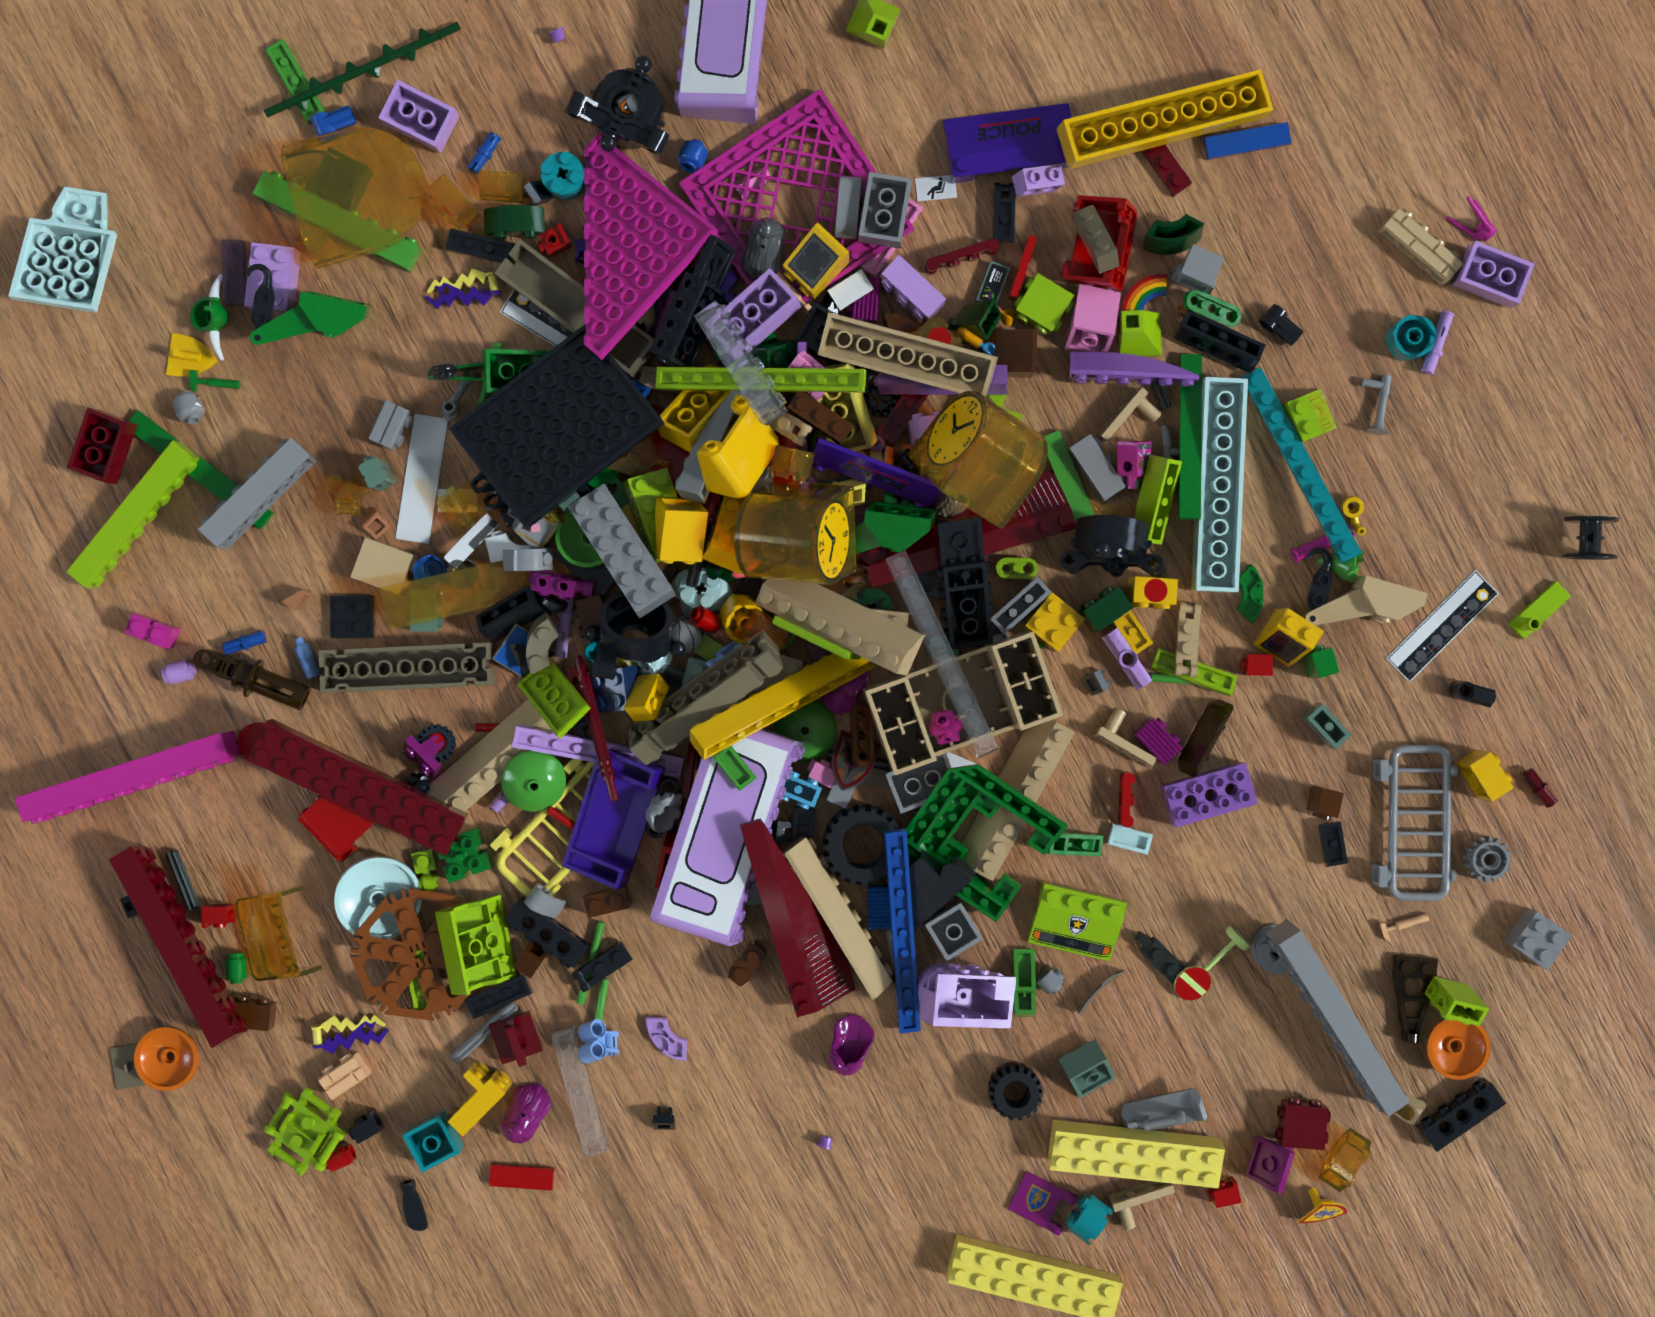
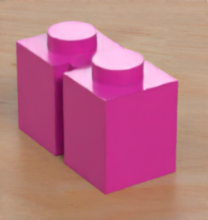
M140 613L131 614L125 630V634L141 640H147L146 642L162 648H174L180 632L178 627L159 622L157 619Z

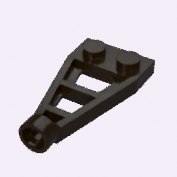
M1394 954L1392 978L1402 1031V1041L1419 1043L1420 1029L1430 1002L1424 993L1433 977H1437V958ZM1407 978L1422 979L1423 987L1418 996H1409L1406 993L1405 980ZM1407 1001L1419 1003L1416 1017H1408L1406 1015Z

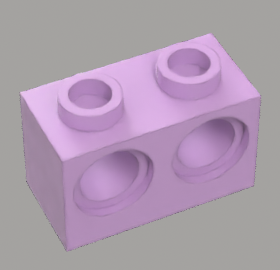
M1061 164L1025 168L1012 176L1016 197L1051 193L1065 185Z

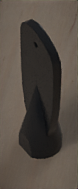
M415 1179L405 1180L399 1185L403 1192V1209L407 1225L410 1229L423 1231L427 1229L428 1221L422 1200L416 1190Z

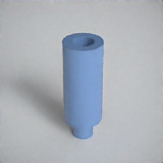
M303 637L295 639L297 647L294 650L306 679L310 680L322 675L309 643L305 644Z

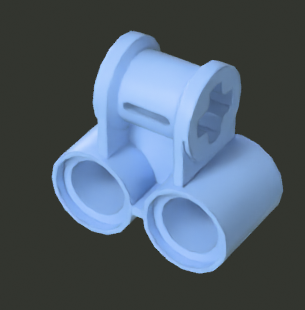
M595 1019L579 1027V1037L585 1042L578 1052L579 1058L583 1063L588 1064L601 1060L605 1056L619 1054L617 1049L619 1032L606 1031V1026L602 1020Z

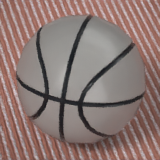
M677 617L673 620L671 642L676 640L682 641L686 646L684 654L691 653L699 647L702 641V630L690 623V617Z

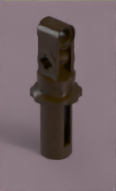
M212 649L199 650L193 656V662L198 668L211 672L220 678L230 680L231 685L234 687H242L245 697H249L251 693L255 692L301 711L310 694V687L264 669V660L261 659L252 664L245 658L239 661L232 656L216 652ZM204 653L210 656V662L207 665L201 660ZM260 678L262 680H265L267 682L294 692L293 696L288 695L269 686L261 684L257 681Z

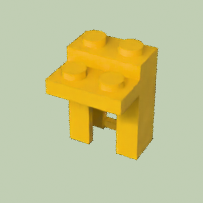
M475 1061L464 1073L463 1077L476 1091L448 1120V1123L462 1136L510 1088L512 1083L505 1072H500L497 1069L491 1075L485 1064Z

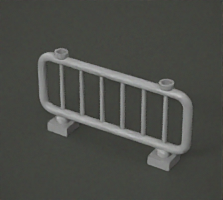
M1401 745L1393 749L1389 760L1373 759V780L1389 781L1388 866L1372 864V885L1388 887L1391 896L1397 900H1441L1448 894L1450 882L1456 881V871L1450 869L1451 777L1457 776L1458 768L1456 764H1452L1451 754L1443 746ZM1403 753L1440 754L1443 758V768H1398V758ZM1398 772H1443L1442 789H1398ZM1398 793L1442 794V810H1397ZM1397 814L1442 815V831H1397ZM1397 835L1442 836V852H1397ZM1397 856L1442 857L1441 873H1397ZM1397 878H1441V889L1438 892H1400L1397 890Z

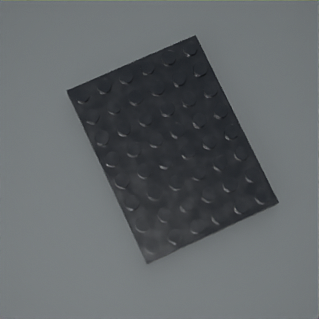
M583 325L448 428L526 530L665 424L610 353L601 360L584 345L586 325Z

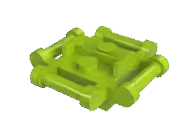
M309 1087L304 1089L300 1099L291 1093L285 1092L279 1108L271 1121L266 1123L263 1128L265 1133L276 1138L267 1149V1153L271 1156H277L292 1167L299 1176H302L307 1171L310 1164L316 1170L323 1172L327 1166L326 1162L338 1142L342 1141L346 1135L343 1130L337 1127V1120L342 1111L331 1107L313 1094L314 1091ZM292 1105L294 1107L293 1111L287 1115L281 1127L277 1128L288 1107ZM332 1135L330 1141L328 1142L321 1156L318 1157L321 1151L323 1150L324 1146L326 1145L327 1141L329 1140L330 1136ZM282 1144L304 1158L303 1161L300 1163L280 1148Z

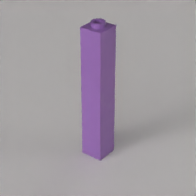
M996 365L987 395H1007V365ZM879 371L874 374V386H878L879 394L965 395Z

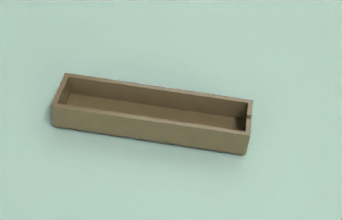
M519 239L508 254L515 261V264L513 265L505 258L494 274L571 333H574L585 325L584 307H586V297L584 296V286ZM634 324L609 353L626 374L635 378L653 353L650 352V349L655 339Z

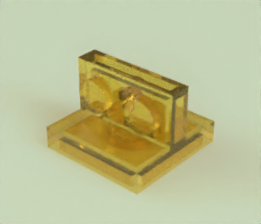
M472 479L459 487L451 486L446 489V494L435 499L455 537L468 532L485 514L490 515L492 518L494 517L491 511L487 510L481 493L473 491L470 484Z

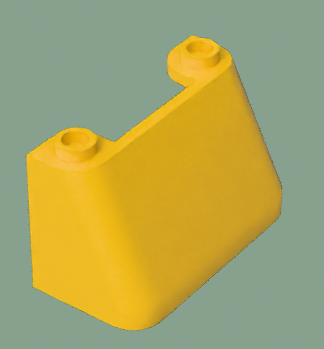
M736 395L730 405L732 412L739 415V418L722 442L715 440L705 442L698 450L697 457L706 491L733 498H743L751 492L779 448L778 436L751 399Z

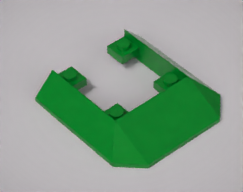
M979 764L948 768L906 828L908 858L912 861L922 851H926L941 867L944 866L945 861L949 857L956 856L963 859L969 848L952 838V836L972 808L992 819L1000 806H1003L1036 829L1027 840V844L1043 855L1058 840L1068 824ZM975 873L972 881L959 891L956 896L997 922L1022 884L1003 873L997 883L992 885Z

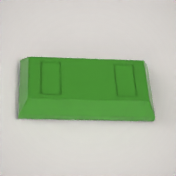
M732 746L713 756L714 760L739 791L757 778Z

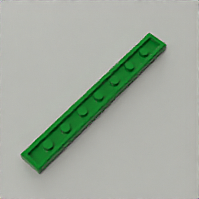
M1180 354L1179 367L1199 375V381L1194 383V386H1181V382H1179V461H1182L1178 482V520H1200L1202 354Z
M137 410L129 420L138 424L135 435L160 454L164 452L172 441L181 442L140 410ZM196 454L200 458L197 461V467L188 475L219 499L227 501L232 496L231 492L238 485ZM268 509L254 525L262 530L274 515V512Z

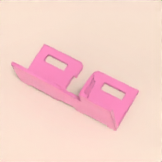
M764 166L760 167L752 173H758L763 175ZM747 176L736 182L735 185L745 186ZM753 177L750 179L749 187L758 189L761 186L762 179ZM737 189L743 199L744 190ZM749 191L747 192L746 200L753 197Z

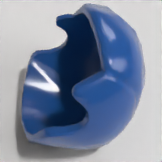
M435 554L423 555L413 566V577L422 586H436L447 575L446 562Z

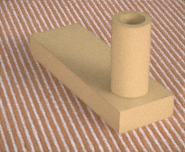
M1138 387L1102 427L1096 437L1101 441H1108L1135 408L1140 410L1152 422H1155L1161 416V412L1145 398L1149 392L1143 387Z
M1115 708L1105 727L1097 728L1093 736L1144 766H1153L1157 759L1156 757L1115 734L1126 715L1121 709Z
M1151 1181L1108 1196L1114 1212H1119L1124 1230H1131L1136 1225L1130 1207L1173 1194L1175 1190L1172 1183Z

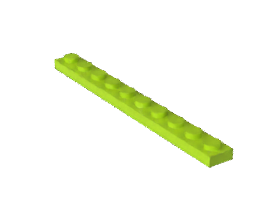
M657 367L655 388L658 390L865 393L866 370Z

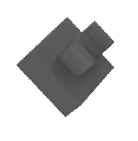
M1097 670L1082 677L1091 696L1109 689L1108 685L1111 681H1105L1102 675L1105 673V670Z

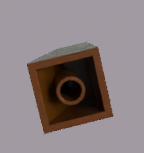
M1038 329L993 330L989 339L983 341L984 344L993 343L995 345V354L991 353V355L998 357L996 365H1007L1008 377L1031 378L1035 374Z

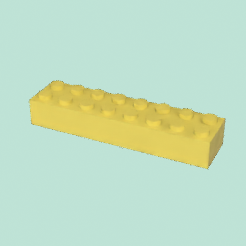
M1053 1120L1047 1159L1049 1168L1053 1171L1219 1188L1225 1148L1221 1139L1217 1137Z
M956 1234L946 1273L947 1281L950 1284L1081 1317H1114L1123 1285L1120 1276L1114 1273Z

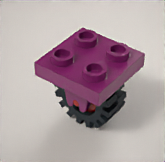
M431 724L419 733L417 740L410 735L404 741L403 754L411 762L414 760L419 765V771L426 777L429 775L432 779L439 773L441 768L439 763H444L447 759H450L456 747V738L453 736V732L449 731L445 725L442 727L441 724L436 726Z

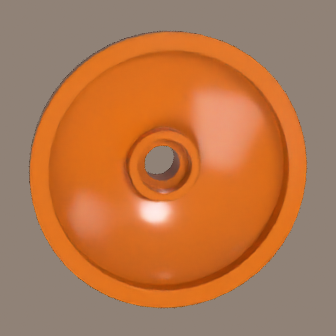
M1442 1019L1435 1024L1427 1037L1426 1054L1430 1064L1438 1073L1450 1079L1463 1080L1475 1076L1485 1067L1490 1056V1040L1487 1032L1481 1025H1465L1460 1021ZM1455 1041V1047L1451 1048L1450 1044Z
M171 1026L159 1027L145 1034L138 1042L134 1052V1066L140 1079L151 1088L161 1091H171L184 1086L193 1078L199 1064V1052L194 1040L185 1031ZM169 1052L174 1054V1059L169 1057Z

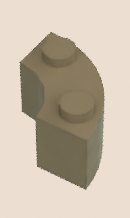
M547 611L536 619L526 639V661L532 675L551 665L548 649L551 643L558 637V628Z

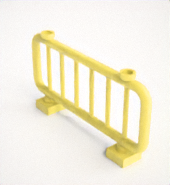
M572 758L564 767V770L568 774L574 770L576 774L566 783L563 795L552 807H557L569 819L576 822V819L559 803L570 791L581 801L583 800V796L574 787L585 776L588 779L590 778L588 772L593 768L595 762L587 761L584 763L582 762L583 760ZM548 809L540 811L513 840L509 838L513 832L506 828L490 844L495 851L499 847L503 849L497 857V869L526 897L532 890L505 866V860L512 852L546 883L544 887L552 895L561 888V885L558 883L571 871L563 867L561 862L530 835L542 822L568 846L569 841L545 820L548 815L546 813ZM526 837L561 868L550 881L516 850Z

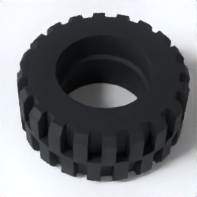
M867 803L853 804L846 809H841L839 813L831 818L823 835V853L829 869L840 880L847 881L850 885L854 886L857 884L861 885V887H866L869 884H879L883 879L886 880L887 867L884 831L900 829L897 822L882 808ZM858 825H868L875 828L883 840L881 854L875 861L869 864L852 862L843 850V840L846 833Z

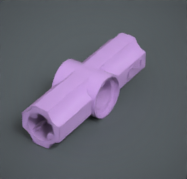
M1118 628L1111 630L1101 637L1116 659L1117 665L1122 668L1136 690L1143 688L1152 681L1138 660L1137 654L1132 651ZM1125 653L1131 655V662L1128 665L1122 662V656Z

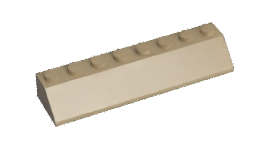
M828 312L818 355L953 392L975 395L983 400L986 398L998 357L830 312Z
M780 567L763 583L755 601L756 605L900 675H908L925 636L784 567Z
M526 700L430 784L428 794L465 812L501 781L502 772L507 762L516 754L526 751L525 749L512 747L516 724L552 731L532 703Z
M1053 720L1025 729L1002 769L999 778L1034 802H1037L1075 732ZM1000 806L992 819L979 812L962 842L964 846L969 848L962 860L973 871L993 881L1023 828L1025 821L1003 806Z
M805 834L793 843L785 846L784 854L873 1000L893 983L891 976L894 973L889 964L884 965L880 959L883 955L878 946L873 947L870 939H872V936L866 927L862 929L859 924L861 918L857 911H851L848 906L850 900L846 893L839 891L837 886L840 883L834 873L831 875L826 869L828 864L823 855L819 857L815 850L818 847L813 838L808 839Z

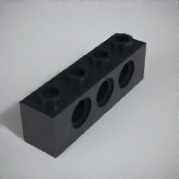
M1187 310L1173 338L1248 373H1251L1259 363L1266 346L1264 343L1191 310Z
M521 896L504 919L508 922L507 926L514 931L519 930L524 933V937L529 942L540 944L542 950L548 955L552 956L554 954L560 958L559 962L564 966L575 968L591 944L556 919L544 916L528 908L524 903L526 898ZM525 917L533 918L534 926H527L524 922ZM542 929H549L552 937L550 939L544 938L542 936ZM566 941L569 944V950H561L559 942Z
M1485 1078L1475 1081L1467 1091L1458 1093L1454 1100L1442 1104L1438 1107L1437 1112L1420 1120L1416 1127L1432 1149L1438 1152L1506 1104L1490 1081ZM1480 1097V1102L1474 1105V1100ZM1463 1109L1462 1115L1456 1117L1457 1111ZM1446 1121L1445 1127L1439 1129L1440 1123Z

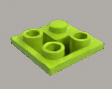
M858 0L845 32L884 49L901 9L882 0Z
M1145 310L1121 311L1117 317L1119 353L1142 357L1162 356L1160 313Z

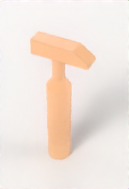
M778 272L776 275L798 297L800 304L804 307V313L808 314L812 309L809 303L806 304L802 300L801 294L781 272Z
M1423 913L1398 921L1389 927H1386L1384 921L1379 922L1382 937L1390 941L1388 931L1394 929L1401 930L1429 921V916L1427 913Z

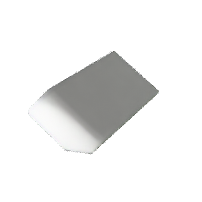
M1193 1088L1123 1104L1121 1113L1125 1128L1144 1129L1145 1131L1207 1119L1202 1098Z

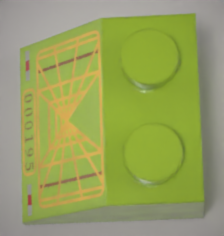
M1321 389L1282 405L1302 442L1337 428Z

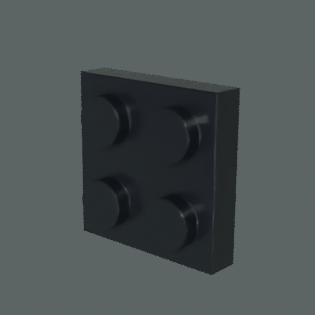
M330 596L331 638H375V596Z

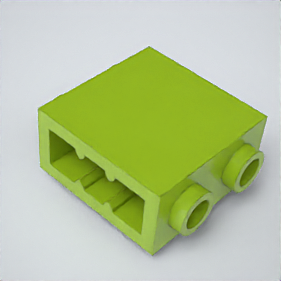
M1038 273L1035 278L1030 277L1024 288L1028 290L1024 297L1019 295L1013 306L1016 307L1014 314L1017 315L1016 318L1025 324L1029 322L1034 325V329H1038L1037 332L1043 335L1046 333L1050 335L1053 330L1057 332L1063 323V320L1060 319L1063 313L1068 314L1074 305V302L1071 301L1074 295Z
M1434 976L1424 993L1429 998L1430 1003L1440 1011V1015L1448 1021L1456 1020L1465 1025L1473 1024L1480 1026L1489 1011V1007L1468 984Z

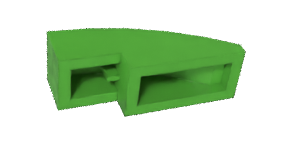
M1013 949V976L1016 977L1013 1017H1034L1036 1015L1035 949Z

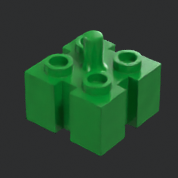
M479 827L459 834V840L455 839L446 856L438 853L439 859L445 858L447 866L443 867L449 884L469 876L468 871L470 870L474 875L493 867L488 851L482 852L480 845L484 843Z

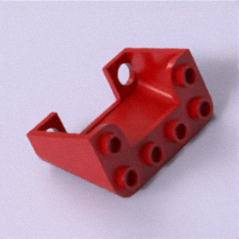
M321 795L315 798V802L310 807L303 809L299 813L300 817L298 819V822L340 862H344L359 848L353 843L375 823Z

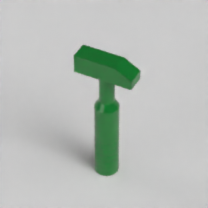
M190 370L189 386L192 391H198V384H205L210 387L240 389V381L215 378L198 379V371Z

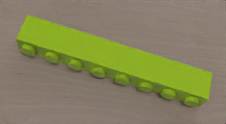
M172 441L67 570V573L85 588L99 587L104 582V576L107 572L112 571L117 566V560L120 556L125 555L130 550V544L133 540L143 534V528L146 524L156 518L159 508L170 501L171 493L183 485L184 477L196 469L197 461L200 458L181 442Z

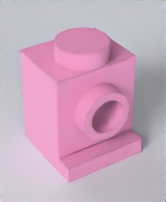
M823 759L820 762L811 760L807 771L810 772L808 777L831 788L835 781L832 764Z

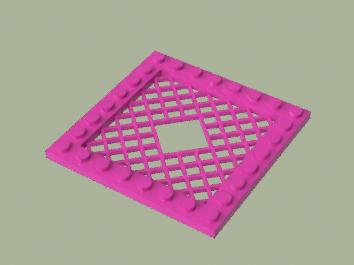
M819 89L679 182V185L699 215L716 227L718 233L715 236L737 251L732 264L747 287H749L756 279L749 276L742 266L741 257L746 244L740 235L749 237L750 233L740 231L742 220L756 222L759 209L771 211L770 218H773L780 182L821 190L814 225L818 220L830 222L828 232L831 234L832 225L836 223L834 215L838 205L840 176H845L843 175L844 166L852 177L862 178L861 191L863 194L860 195V198L864 199L869 172H877L821 89ZM806 127L818 129L816 139L805 137ZM803 129L801 137L794 135L795 133ZM821 131L828 142L819 140ZM789 139L800 141L798 151L787 149ZM785 140L784 148L775 147ZM803 142L815 144L813 154L802 152ZM818 144L830 146L828 157L816 155ZM832 149H834L840 159L831 158ZM771 150L783 152L781 163L769 161ZM767 152L766 160L757 159ZM786 153L797 155L795 166L784 164ZM801 156L812 158L810 169L799 167ZM815 159L827 161L825 171L813 169ZM754 162L765 164L763 175L752 173ZM830 162L841 164L840 174L828 172ZM750 164L748 172L741 171L742 168ZM768 165L780 167L778 178L766 175ZM783 168L794 170L792 180L781 178ZM797 171L809 173L807 183L796 181ZM812 173L824 176L822 186L810 184ZM736 174L747 176L745 186L734 184ZM732 176L731 183L723 182L724 180ZM827 176L839 178L836 189L825 187ZM751 177L762 179L760 189L749 187ZM765 179L776 181L775 192L763 190ZM718 186L729 187L728 198L716 196ZM712 188H714L713 195H712L711 192L709 191V190H711ZM733 188L744 190L742 201L731 199ZM748 191L759 193L757 204L746 202ZM824 191L835 193L834 203L822 201ZM762 194L774 196L772 207L760 205ZM716 200L727 202L725 212ZM730 203L741 205L739 216L728 214ZM821 205L832 207L831 218L819 216ZM745 206L756 208L754 218L743 217ZM907 217L903 238L914 231V227ZM728 218L738 219L737 229L734 228ZM781 224L784 230L797 231L795 242L784 240V244L794 246L793 251L800 244V232H810V229ZM859 231L857 239L835 238L841 239L842 246H844L845 240L855 243L846 248L849 251V263L825 289L889 247L859 242ZM783 255V259L789 258L788 255ZM796 282L792 284L793 287L801 294L802 300L805 303L812 299L810 295L806 297L799 290L800 286Z

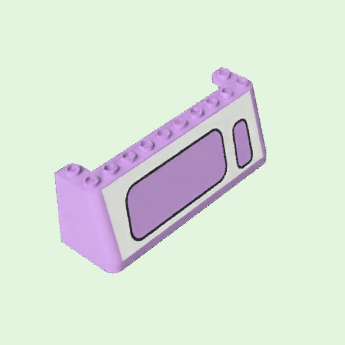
M689 0V4H685L684 18H687V24L682 27V39H685L684 47H680L679 60H682V69L678 68L677 82H680V88L675 91L676 109H679L681 117L756 125L759 105L757 90L767 0Z
M762 728L731 745L757 777L741 791L737 789L714 760L713 756L705 760L701 759L651 912L650 920L652 922L726 946L739 944L743 940L745 930H743V925L740 923H742L745 917V904L749 902L752 896V890H750L752 883L756 880L740 824L761 818L770 834H772L771 825L779 813V808H777L779 800H782L785 795L786 788L784 785L786 779H789L791 776V764L801 759L804 755L805 747H803V741Z

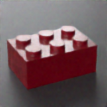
M87 407L67 468L104 483L118 484L138 424L100 409Z

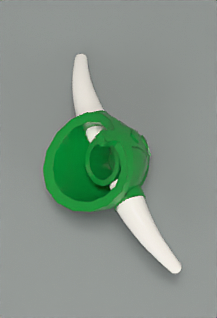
M219 274L210 289L209 297L199 299L193 305L190 312L191 324L197 330L209 333L212 347L221 361L224 360L220 347V328L228 322L230 317L227 310L220 303L219 298L223 274Z

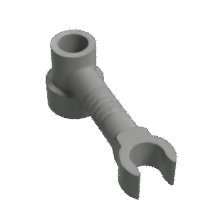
M470 370L464 371V377H469L467 374ZM478 371L475 373L473 378H478ZM462 381L452 398L443 403L441 412L445 420L454 421L458 418V403L472 382Z

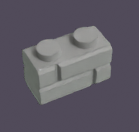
M385 400L368 439L395 451L396 447L399 448L403 443L404 436L402 434L404 429L409 428L412 423V412Z

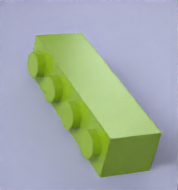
M1149 454L1134 519L1147 523L1149 525L1148 540H1151L1154 544L1162 545L1182 461Z

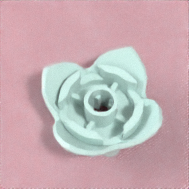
M704 562L698 587L703 584L706 592H701V595H698L696 588L686 586L689 569L678 573L672 581V588L676 594L675 597L680 600L682 611L686 617H690L692 609L700 605L710 611L721 610L728 597L733 595L732 589L727 582L719 577L712 580L707 576Z

